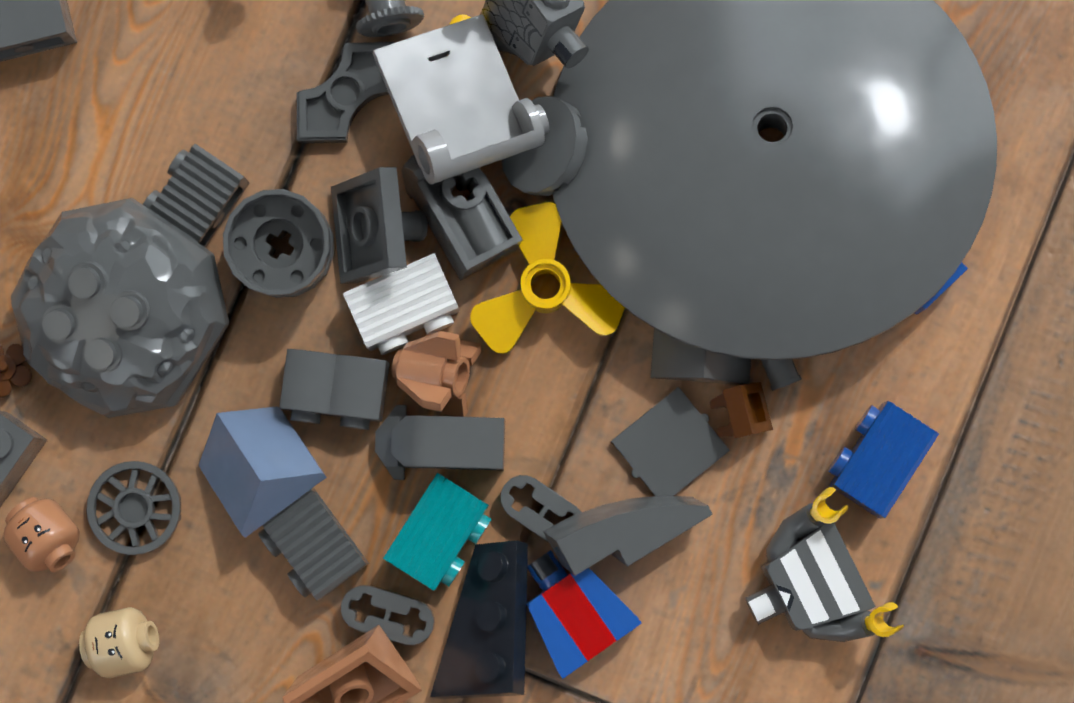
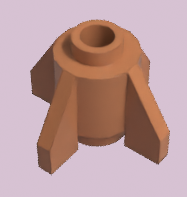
M444 331L406 343L403 349H399L396 352L392 362V375L396 378L399 389L404 390L422 408L440 411L454 417H465L468 410L466 393L463 392L468 383L470 366L474 364L482 352L481 343L460 340L458 334Z

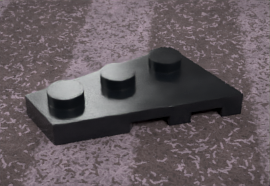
M516 540L475 544L430 697L456 699L524 695L528 543Z

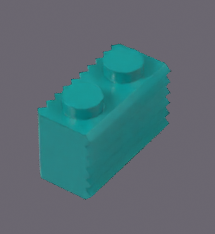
M437 473L383 559L434 591L441 582L450 587L465 563L464 560L457 556L467 540L477 544L492 520L484 514L489 505Z

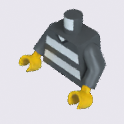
M833 487L826 488L814 500L813 504L806 505L782 521L766 548L768 561L761 566L770 586L745 597L746 603L758 625L784 613L793 630H802L811 639L846 642L873 636L874 634L880 637H889L901 631L904 625L888 626L884 621L883 614L898 608V606L894 602H888L872 612L868 611L876 606L834 523L848 510V505L843 506L838 511L830 509L825 499L831 496L836 489Z

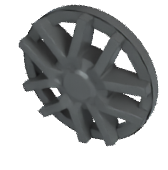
M139 461L119 463L103 472L93 484L87 500L88 522L98 540L111 550L128 555L148 553L160 548L176 530L181 520V496L173 480L157 466ZM132 469L128 488L114 477L115 474ZM141 470L152 473L145 490L137 488ZM159 478L164 482L170 494L152 496ZM107 481L120 491L115 500L100 492ZM97 499L113 508L100 518L96 516ZM172 500V514L155 513L156 502ZM115 517L120 526L108 536L101 529V525ZM152 520H170L166 530L159 537ZM146 526L153 541L144 546L140 544L137 528ZM128 529L132 546H124L115 542V540Z

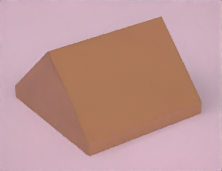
M377 625L299 675L282 698L284 703H403L422 690L419 682L381 626Z

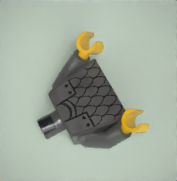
M583 0L485 1L481 14L484 15L498 51L518 56L527 65L535 66L555 55L566 68H572L581 62L589 51L588 46L575 33V29L585 9ZM460 14L454 17L449 25L471 17Z

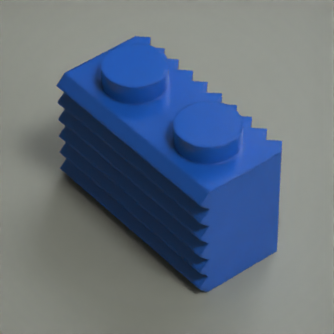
M890 401L882 403L878 409L871 405L866 410L855 428L862 435L852 450L845 446L841 449L828 472L835 476L829 484L830 487L835 488L837 492L879 519L886 518L939 435L937 431L931 429L928 425L914 418L911 414Z

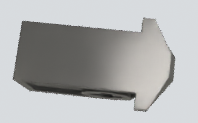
M415 155L411 156L404 164L401 172L405 190L410 199L413 198L418 208L425 213L430 229L460 281L515 252L523 239L486 175L480 168L430 184L425 179ZM455 186L459 191L468 189L471 194L467 201L462 195L454 197L451 194Z
M396 405L375 432V452L394 480H405V468L504 471L505 419L407 416V405Z

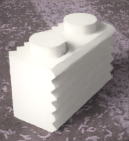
M435 253L408 264L405 269L383 275L343 293L366 348L369 351L379 348L381 355L405 346L408 343L406 335L422 328L429 335L454 324L451 315L460 312Z

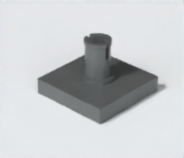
M379 167L331 186L340 284L360 283L407 268L404 241H423L427 235L428 222L425 213L421 210L401 212L397 167Z

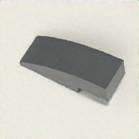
M663 495L640 497L595 507L571 516L543 532L560 564L576 576L610 554L628 567L713 514L708 505L690 496Z

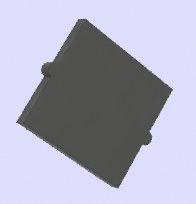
M679 387L611 441L633 468L632 476L634 478L640 477L654 496H674L730 451L708 424L709 416L707 414H700Z

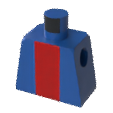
M551 550L527 566L528 571L543 591L527 602V606L562 679L642 624L639 618L590 568L576 576L571 572L567 574Z

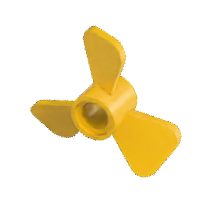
M545 202L515 210L511 214L510 219L523 239L519 248L529 264L521 276V290L475 305L470 313L472 326L489 348L499 354L510 352L535 311L539 313H552L563 306L596 334L608 336L614 333L625 307L616 301L601 284L571 283L566 268L554 260L562 223L556 204ZM541 274H550L559 281L560 289L554 297L542 299L536 296L531 289L533 280Z

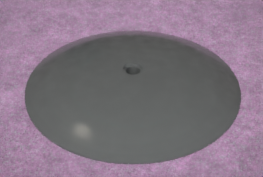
M609 0L592 18L579 37L589 48L587 55L572 68L563 66L553 97L561 99L578 109L581 114L578 117L580 118L581 126L586 127L588 140L585 158L577 175L568 185L562 183L558 188L554 189L558 191L553 194V198L562 225L576 253L592 276L616 301L634 316L656 330L685 344L713 353L744 359L785 360L833 353L863 343L896 326L914 314L936 295L955 273L971 249L983 224L992 196L997 167V133L994 109L987 83L975 55L962 33L934 0ZM766 128H776L782 132L784 137L779 141L769 142L762 139L759 132Z

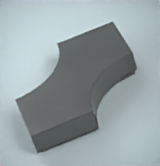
M394 42L345 43L342 60L334 74L315 88L296 92L297 142L299 144L348 143L350 126L361 108L370 101L389 94L372 53L373 50L393 44Z

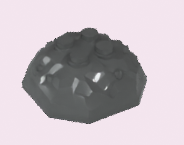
M134 198L61 212L47 236L29 258L11 295V304L26 362L48 384L60 389L78 403L107 418L167 408L179 404L229 324L214 254Z

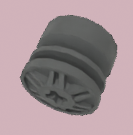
M285 189L262 190L243 199L229 215L223 232L224 257L233 275L249 289L275 298L297 297L315 288L327 275L335 254L334 235L325 216L304 196ZM286 233L291 234L289 244L294 247L292 254L289 256L282 253L275 259L273 257L275 248L270 245L271 239L274 236L282 239Z

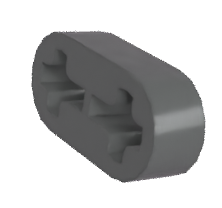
M518 475L511 478L501 491V503L504 510L512 518L547 542L549 541L543 531L554 526L543 518L548 509L560 517L565 516L567 512L573 513V515L582 513L575 505L528 475ZM526 484L532 485L534 487L532 497L544 506L539 514L526 506L521 508L519 512L514 510L511 506L515 499L509 494L510 490L514 486L522 489Z
M361 585L352 588L345 594L341 602L342 617L348 626L366 633L380 625L389 640L416 645L426 640L434 629L435 617L432 609L426 603L378 587ZM364 593L371 595V604L386 610L384 618L368 615L364 622L357 620L358 612L351 608L352 600H361ZM411 608H417L420 610L419 618L426 621V627L424 630H415L413 636L404 634L405 625L390 620L392 612L407 615Z

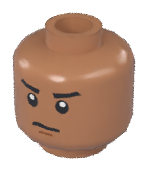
M31 497L20 502L8 513L5 520L7 525L4 529L3 539L30 572H41L49 569L51 572H57L74 559V548L79 541L80 531L54 499L39 500L37 497Z

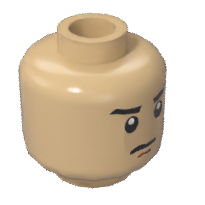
M132 607L100 613L90 618L79 639V649L84 664L104 678H114L145 670L152 661L153 651L159 647V634L156 625L152 621H147L141 611Z

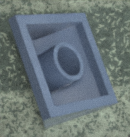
M278 406L217 413L198 465L239 532L245 538L327 478Z

